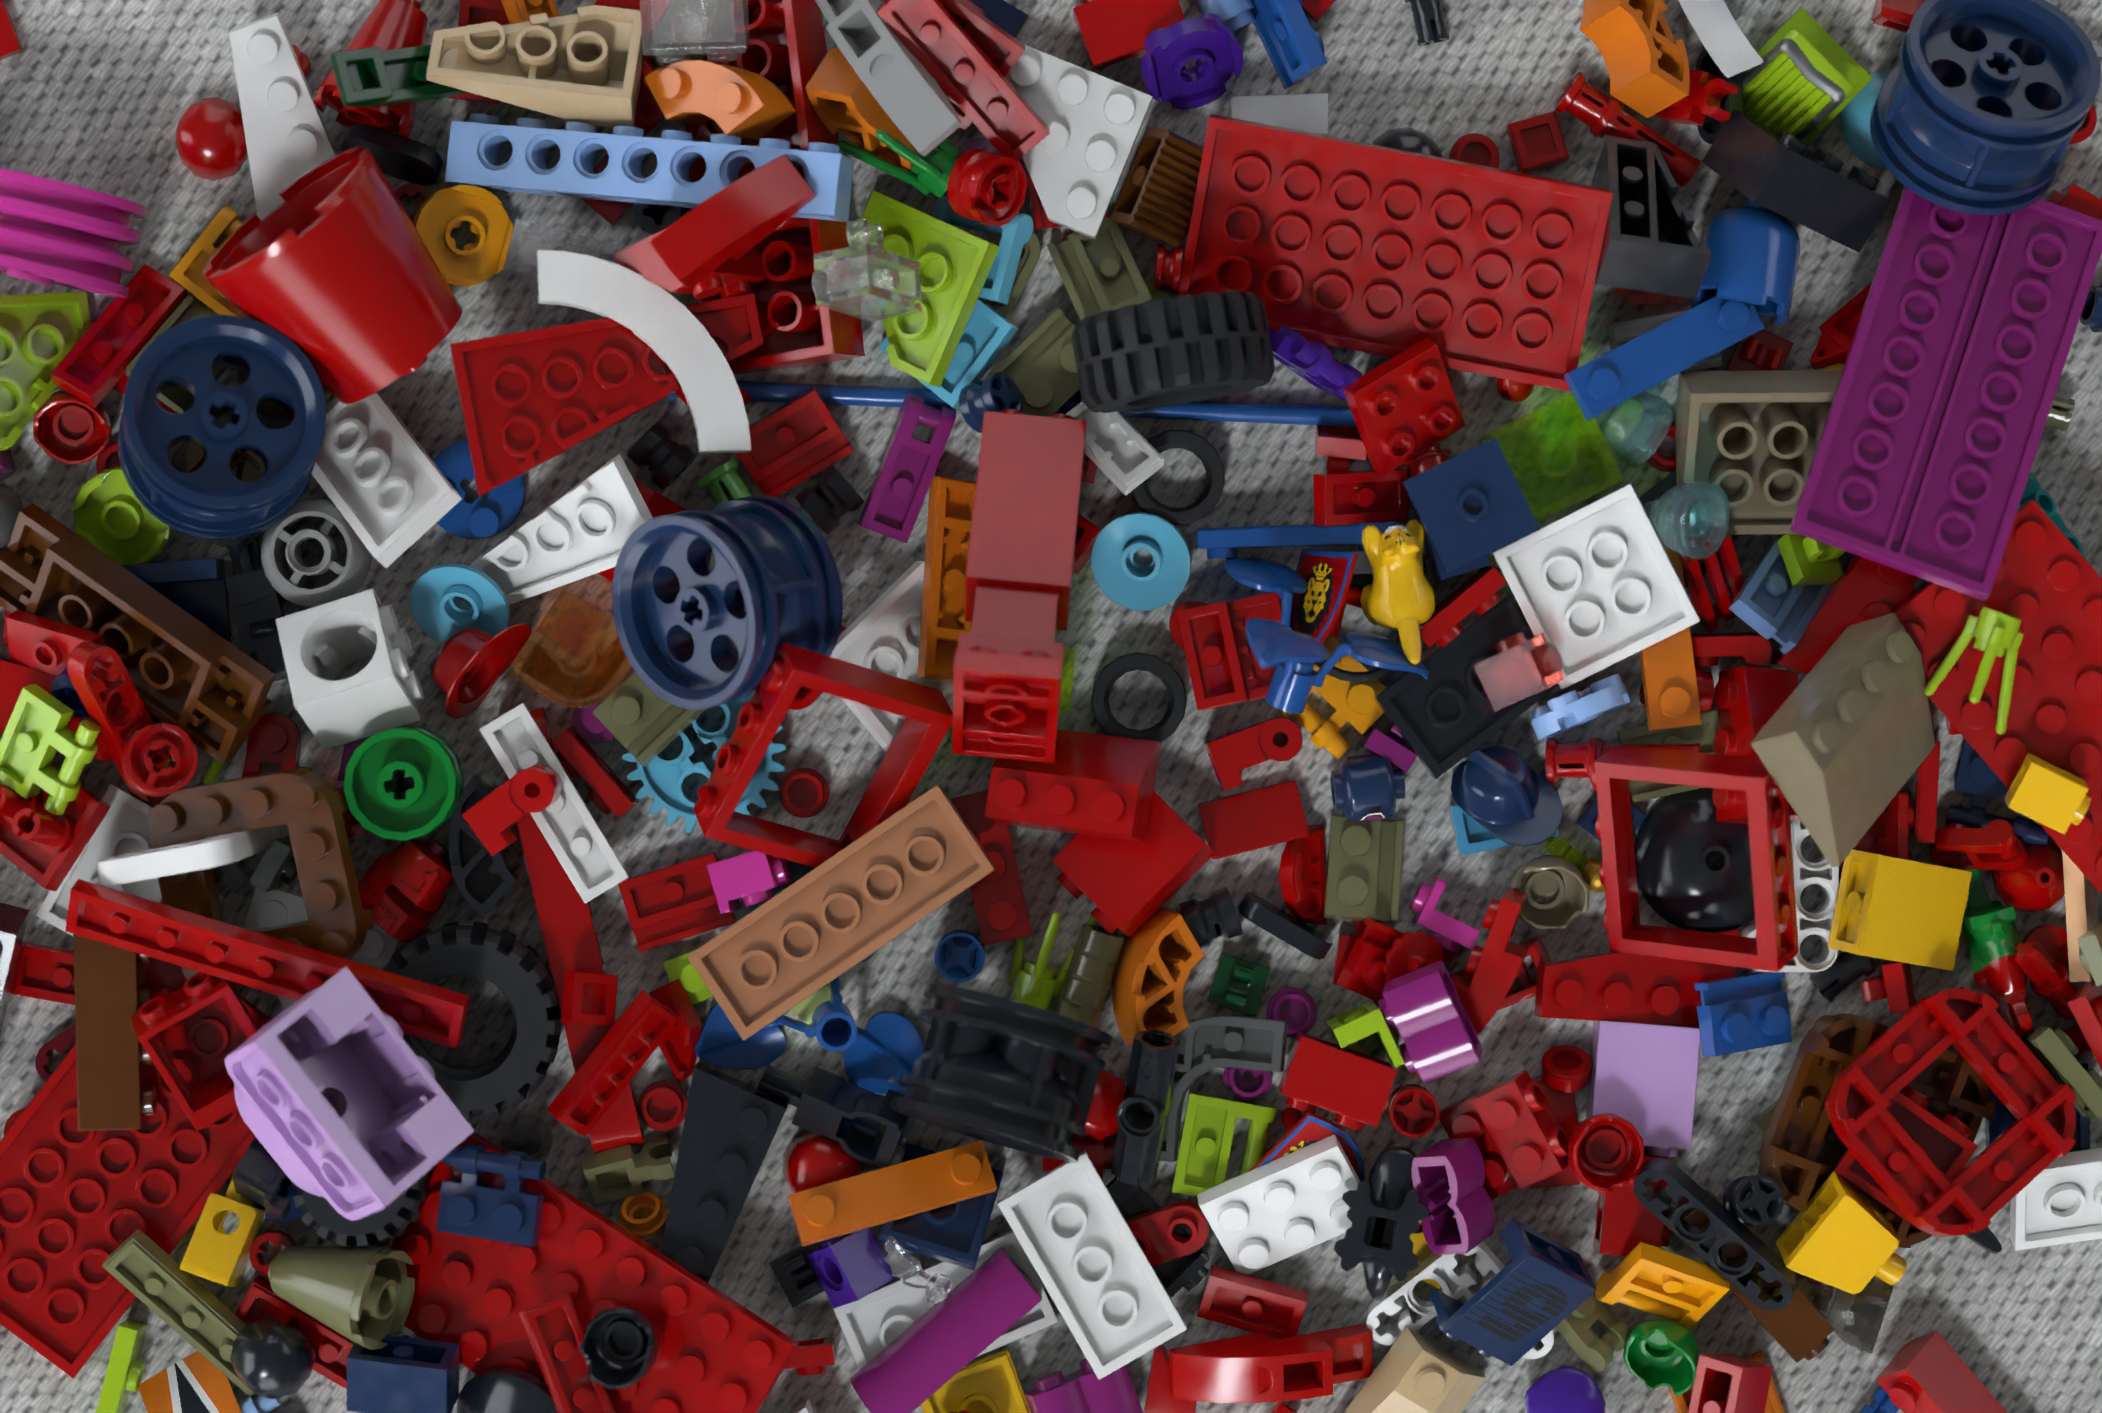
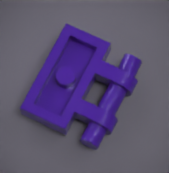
M1282 325L1279 331L1269 328L1273 358L1317 389L1344 401L1346 396L1343 387L1351 385L1363 376L1352 365H1342L1334 359L1332 352L1320 342L1311 343L1304 336L1285 325Z

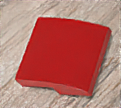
M1277 592L1265 593L1230 602L1222 601L1176 612L1198 711L1264 699L1266 697L1275 668L1274 665L1264 669L1261 668L1247 640L1245 626L1251 618H1262L1281 623L1282 604Z

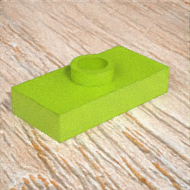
M126 1319L118 1325L96 1413H124L129 1392L138 1391L145 1370V1363L139 1362L138 1357L147 1323Z

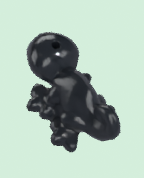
M1402 1146L1388 1147L1381 1152L1369 1172V1180L1360 1182L1356 1190H1349L1342 1197L1344 1202L1350 1207L1347 1211V1217L1352 1222V1226L1346 1230L1345 1238L1335 1243L1334 1251L1341 1257V1267L1345 1271L1349 1272L1362 1262L1366 1287L1371 1297L1376 1301H1383L1387 1297L1393 1274L1398 1282H1403L1408 1275V1271L1419 1267L1420 1260L1413 1253L1414 1244L1410 1239V1234L1418 1232L1420 1229L1419 1221L1430 1215V1210L1426 1205L1420 1204L1419 1195L1415 1191L1412 1182V1162L1417 1154L1411 1149Z

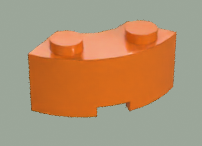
M1585 0L1580 31L1594 42L1605 60L1610 76L1611 96L1646 118L1688 96L1690 74L1686 48L1682 38L1675 41L1671 29L1662 14L1669 10L1663 0Z
M831 47L805 87L808 98L818 117L833 135L841 131L858 147L914 173L911 171L914 165L880 141L875 135L876 131L879 129L884 130L920 156L921 154L877 102L841 50Z
M685 60L665 65L644 77L666 120L698 126L710 120H715L727 135L759 140L796 112L787 97L772 82L757 73L738 67L701 60Z
M1160 908L1131 938H1127L1122 947L1119 957L1120 963L1117 964L1113 977L1112 1002L1116 1024L1125 1044L1128 1046H1133L1134 1036L1138 1031L1156 1029L1171 1033L1172 1037H1174L1189 1026L1183 1009V990L1191 969L1205 955L1179 913Z

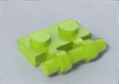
M32 684L22 688L0 740V781L25 799L38 795L42 788L49 793L45 809L52 814L62 815L69 801L76 799L81 788L79 777L85 764L92 762L98 749L95 740L100 731V726L93 721L82 720L75 734L67 728L74 711L38 685ZM57 750L66 756L60 771L51 766Z

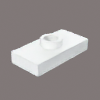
M1081 401L1065 414L1076 420L1087 421L1084 453L1125 496L1164 466V458L1119 411L1111 413L1092 412Z

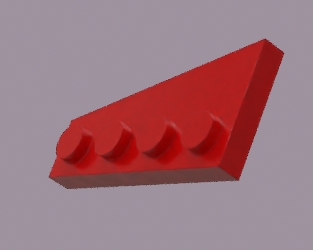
M1735 928L1714 933L1739 936V929ZM1622 952L1598 953L1538 965L1534 1015L1543 1018L1699 1027L1697 1006L1702 1005L1700 991H1695L1694 983L1735 976L1736 967Z

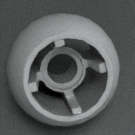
M323 498L305 499L296 502L282 518L267 527L261 545V563L265 575L273 588L288 601L307 608L353 595L363 585L372 561V554L332 500ZM317 518L326 519L319 531L306 529L297 533L294 532L296 528L306 521ZM341 532L345 538L348 550L346 564L338 561L339 548L332 537L333 534ZM315 538L323 545L324 558L317 566L309 567L302 560L301 549L305 542ZM287 562L295 570L293 574L290 572ZM331 570L339 575L337 579L327 586L316 589L307 587L310 583L309 575L320 576L327 574Z

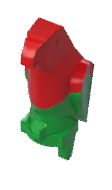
M1962 869L1972 872L1968 897L1969 908H1965L1962 928L1977 989H1985L2000 1005L1998 1009L2002 1018L2017 1036L2034 1032V1026L2025 998L2027 975L2015 962L2017 954L2014 952L2017 944H2024L2013 921L2016 919L2014 908L2010 905L2003 906L1999 900L1990 901L1979 869Z

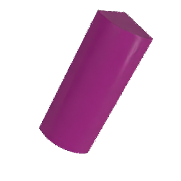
M1001 1247L850 1378V1382L871 1413H911L1042 1300V1292L1007 1251Z

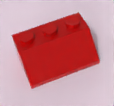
M1057 729L1054 763L995 759L991 770L984 817L1004 825L1146 843L1161 743Z

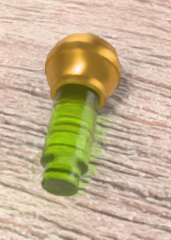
M1555 837L1549 838L1543 848L1549 851L1550 855L1561 856L1576 865L1586 880L1589 891L1595 893L1605 891V886L1602 885L1599 877L1602 859H1595L1593 857L1590 859L1564 840H1558Z

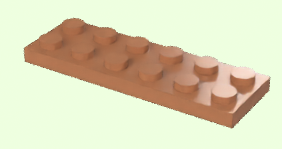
M938 784L695 950L687 958L743 1041H745L997 868L941 785Z

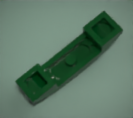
M432 44L381 51L380 46L335 52L329 56L343 106L397 105L440 99L470 92L427 80L426 72Z

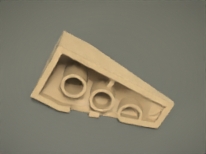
M591 5L577 8L576 14L548 18L547 13L530 15V21L500 25L496 21L436 30L433 34L426 78L431 82L573 122L614 128V126L634 127L641 81L645 11Z
M1406 1326L1344 1413H1462L1487 1377L1481 1371Z

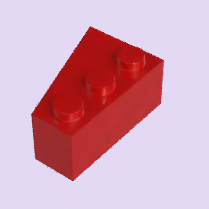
M1741 666L1719 672V681L1716 684L1714 693L1719 716V728L1713 742L1714 753L1759 758L1750 743L1799 686L1798 672ZM1713 788L1712 799L1716 807V822L1748 824L1746 791ZM1789 803L1790 823L1801 821Z

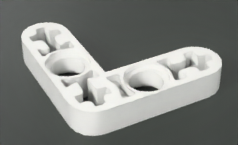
M278 825L210 836L202 840L122 854L99 860L96 863L101 885L109 887L230 864L267 850L273 840L281 838Z
M1481 1242L1465 1254L1466 1256H1470L1473 1253L1477 1254L1475 1256L1476 1268L1484 1276L1477 1284V1274L1470 1266L1464 1264L1457 1267L1458 1254H1432L1420 1263L1419 1267L1412 1270L1403 1282L1397 1281L1393 1284L1383 1301L1373 1300L1369 1305L1366 1323L1367 1328L1372 1331V1339L1383 1345H1393L1406 1326L1416 1332L1437 1316L1432 1301L1420 1300L1413 1292L1417 1282L1423 1279L1435 1280L1442 1287V1293L1456 1300L1463 1295L1470 1300L1504 1269L1505 1265L1484 1242ZM1404 1295L1409 1307L1399 1314L1398 1327L1394 1329L1391 1325L1387 1324L1381 1328L1379 1326L1380 1313L1384 1311L1389 1316L1397 1313L1402 1309L1403 1299L1400 1296ZM1411 1309L1417 1314L1413 1315ZM1554 1329L1531 1348L1523 1358L1539 1359L1545 1356L1552 1349Z

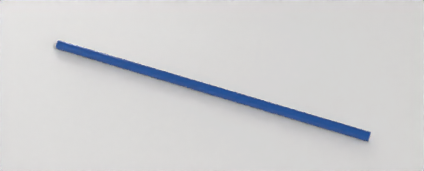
M736 380L737 384L753 398L751 401L788 403L816 386L828 405L901 408L906 395L912 393L923 397L924 404L937 409L944 405L958 410L952 408L930 389ZM673 393V394L667 396L666 398H679V397H678L675 393ZM1075 395L1056 414H1066L1082 401L1081 395ZM1205 400L1155 409L1120 412L1124 417L1357 427L1350 407Z

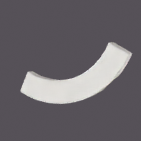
M537 250L538 304H556L580 308L613 319L633 331L637 337L650 346L666 362L680 383L693 416L699 453L751 451L749 423L743 398L734 374L711 335L683 304L660 286L616 263L590 255L567 251Z

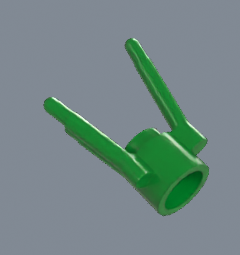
M877 130L875 135L880 141L914 165L911 168V171L914 172L912 173L846 141L841 140L837 143V146H840L839 150L913 185L924 195H927L930 191L938 198H941L947 190L949 175L957 161L954 158L960 151L945 139L937 146L938 151L933 149L926 156H920L884 130Z

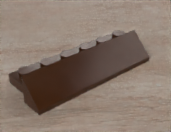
M31 503L20 510L8 546L0 552V606L10 613L19 610L102 634V645L113 648L118 653L146 709L163 722L180 727L189 734L188 736L195 745L222 764L226 763L272 703L267 698V695L276 675L35 504Z

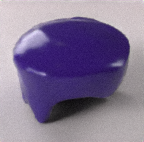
M1567 1365L1549 1371L1539 1377L1526 1391L1524 1398L1527 1413H1605L1606 1403L1595 1380L1585 1371Z

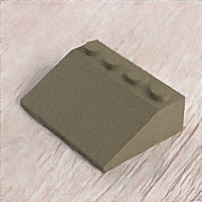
M1842 370L1682 371L1679 373L1676 406L1677 528L1679 535H1707L1718 527H1721L1729 535L1797 534L1789 531Z
M1895 613L1848 626L1750 743L1831 867L1841 865L1935 747L1928 696L1924 693L1926 683L1921 653Z

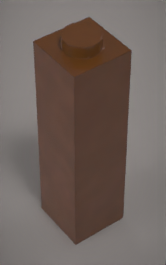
M1708 1189L1705 1190L1723 1206V1204L1713 1193H1711ZM1689 1208L1683 1211L1685 1220L1692 1226L1705 1227L1710 1223L1707 1214L1700 1209ZM1726 1242L1721 1245L1724 1255L1732 1260L1738 1261L1748 1257L1747 1250L1739 1243ZM1755 1262L1753 1268L1748 1274L1752 1273L1754 1267H1756L1759 1270L1760 1263ZM1777 1280L1771 1283L1764 1281L1763 1284L1768 1290L1774 1286L1780 1289L1782 1285ZM1730 1283V1291L1796 1363L1803 1358L1806 1360L1813 1359L1829 1344L1827 1336L1835 1329L1797 1287L1787 1307L1781 1310L1769 1311L1755 1305Z

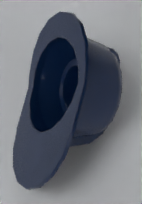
M1491 746L1481 750L1475 749L1469 754L1468 760L1460 763L1452 776L1451 792L1455 803L1491 834L1510 845L1527 847L1541 844L1553 836L1561 824L1563 806L1558 792L1514 750L1502 746Z

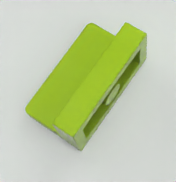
M1372 1000L1326 1021L1334 1040L1341 1048L1376 1033L1389 1062L1395 1068L1405 1064L1380 1008Z

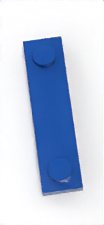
M1715 296L1563 376L1587 421L1765 327L1753 304Z
M1397 522L1334 526L1284 525L1199 528L1195 532L1196 550L1207 549V559L1237 558V548L1358 545V551H1365L1361 539L1362 530L1367 525H1375L1381 533H1384L1388 527L1396 526Z

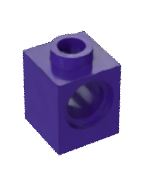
M870 1228L821 1241L822 1245L806 1254L833 1308L858 1301L895 1278Z

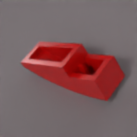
M784 154L714 194L666 228L649 243L678 282L692 289L730 257L736 261L817 195Z

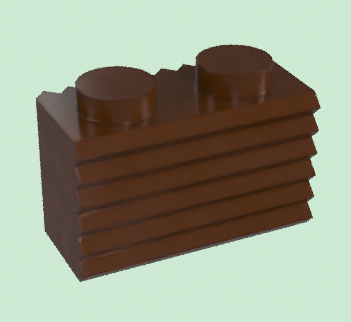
M1148 126L1109 220L1154 242L1178 247L1181 244V239L1189 233L1203 147L1169 130Z

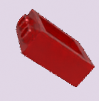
M202 972L191 976L182 988L165 998L159 996L147 1001L139 1008L135 1015L130 1017L138 1040L197 1132L238 1109L234 1094V1081L226 1069L190 1089L156 1034L221 997L226 1002L248 1039L260 1030L229 980Z

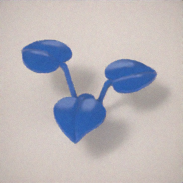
M1262 558L1226 559L1224 564L1226 571L1238 582L1257 590L1277 592L1282 600L1281 623L1268 619L1251 618L1245 626L1247 640L1261 668L1264 669L1274 665L1275 671L1265 700L1273 707L1289 713H1302L1312 686L1322 687L1325 676L1338 660L1345 655H1351L1357 661L1371 666L1418 673L1425 679L1428 678L1429 672L1421 661L1417 665L1409 663L1400 643L1374 633L1348 632L1344 639L1346 643L1339 644L1326 660L1328 650L1320 641L1309 635L1292 631L1290 628L1291 592L1305 593L1307 589L1305 579L1292 568L1276 561ZM1326 660L1318 671L1313 669L1315 662Z
M874 952L858 964L865 962L866 960L871 958L876 952ZM838 977L830 982L831 1000L823 1002L815 1009L812 1015V1023L807 1024L782 1015L745 1041H743L718 1002H716L706 1018L695 1045V1052L701 1059L724 1068H760L772 1063L783 1053L786 1040L779 1026L785 1025L805 1033V1036L808 1038L816 1036L820 1045L826 1050L832 1052L845 1050L843 1062L846 1074L851 1082L873 1093L886 1094L888 1089L897 1093L906 1091V1088L898 1084L899 1076L911 1074L914 1061L923 1054L925 1045L915 1025L903 1015L895 1012H878L869 1019L865 1030L856 1027L850 1009L842 1003L840 980ZM891 1077L894 1078V1081H888V1080H889Z

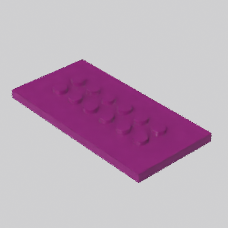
M1904 186L1789 531L1983 601L1990 597L2102 251V220L2041 198L2022 210L2008 214H1967L1934 204Z

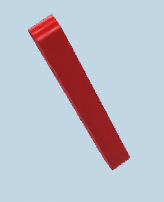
M544 707L530 709L529 712L554 751L553 744L551 743L552 738L549 737L546 725L547 717ZM529 813L517 822L553 981L559 998V1007L562 1012L565 971L604 974V962L597 932L594 931L591 916L593 915L590 902L584 903ZM563 1023L575 1073L612 1026ZM631 1080L590 1130L589 1136L594 1153L629 1144L633 1146L645 1143L643 1130L638 1121L636 1112L638 1109Z

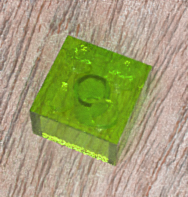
M1572 393L1483 435L1485 442L1495 437L1497 438L1536 522L1624 481L1595 417L1586 421Z

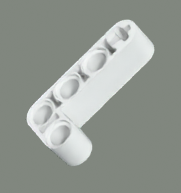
M1800 821L1791 822L1799 953L1778 972H1820L1831 967L1838 954V950L1827 947L1839 890V866L1831 867L1823 853L1813 861L1805 860L1801 854L1800 847L1801 842L1809 835V832L1804 825H1800ZM1816 884L1822 891V901L1818 908L1807 912L1800 902L1801 892L1808 885ZM1756 924L1749 925L1741 930L1739 936L1755 938ZM1816 934L1822 943L1821 953L1816 959L1805 961L1800 954L1801 942L1807 936ZM1754 969V970L1762 971V972H1774V971H1766V970Z

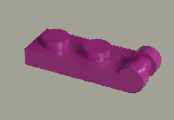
M912 393L906 395L900 408L897 424L858 520V524L861 527L904 543L908 542L955 423L956 410L944 405L937 409L924 404L923 397ZM917 423L931 427L927 442L912 436Z

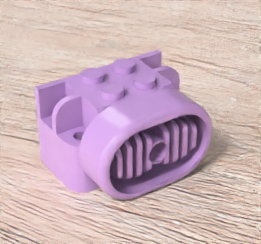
M347 966L322 986L308 992L292 1006L283 1010L225 1058V1066L234 1081V1094L238 1110L253 1134L294 1184L310 1194L326 1198L338 1213L349 1220H358L387 1207L474 1132V1129L435 1081V1073L430 1064L422 1057L414 1054L403 1040V1032L398 1023L390 1016L382 1013Z

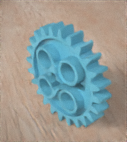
M755 691L747 697L744 696L738 700L720 705L725 712L726 721L719 731L710 732L705 730L699 722V716L692 722L694 730L704 744L711 742L716 744L718 749L712 754L715 762L719 749L723 744L729 742L737 727L738 716L742 706L747 701H751ZM782 724L779 726L776 733L780 732L783 729ZM685 730L679 734L683 741V750L676 759H666L659 753L644 767L630 752L622 755L623 760L637 762L638 769L626 776L627 780H642L644 784L636 793V799L649 795L655 799L648 813L653 815L665 808L668 810L667 826L670 827L679 817L685 818V831L691 833L697 823V817L693 810L697 801L687 796L685 781L692 773H701L709 779L713 770L706 761L698 763L694 761L692 755L698 749L690 735ZM772 739L734 810L735 812L752 816L748 807L751 802L762 808L768 805L760 792L763 788L772 791L779 789L780 786L769 776L771 772L785 771L786 766L773 760L775 753L786 750L787 745L775 743Z

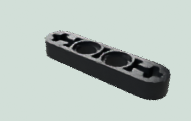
M1653 1158L1643 1163L1635 1178L1633 1190L1635 1197L1645 1208L1755 1305L1769 1311L1781 1310L1788 1306L1796 1289L1797 1277L1794 1271L1786 1267L1783 1259L1676 1164L1663 1158ZM1660 1179L1668 1183L1666 1188L1660 1186L1656 1190L1649 1185L1651 1180L1657 1182ZM1679 1194H1682L1683 1196L1677 1202L1676 1207H1672L1670 1205L1672 1199L1676 1202ZM1689 1208L1700 1209L1707 1214L1710 1223L1705 1227L1692 1226L1685 1220L1683 1211ZM1726 1242L1739 1243L1747 1250L1748 1257L1738 1261L1732 1260L1724 1255L1721 1245ZM1755 1262H1759V1270L1756 1267H1754L1752 1273L1748 1274L1753 1268ZM1777 1280L1782 1284L1780 1289L1774 1286L1768 1290L1763 1286L1764 1281L1771 1283Z

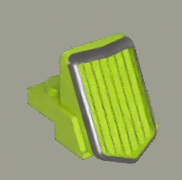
M1801 7L1757 51L1764 62L1742 72L1743 114L1779 134L1782 130H1785L1808 144L1873 77Z

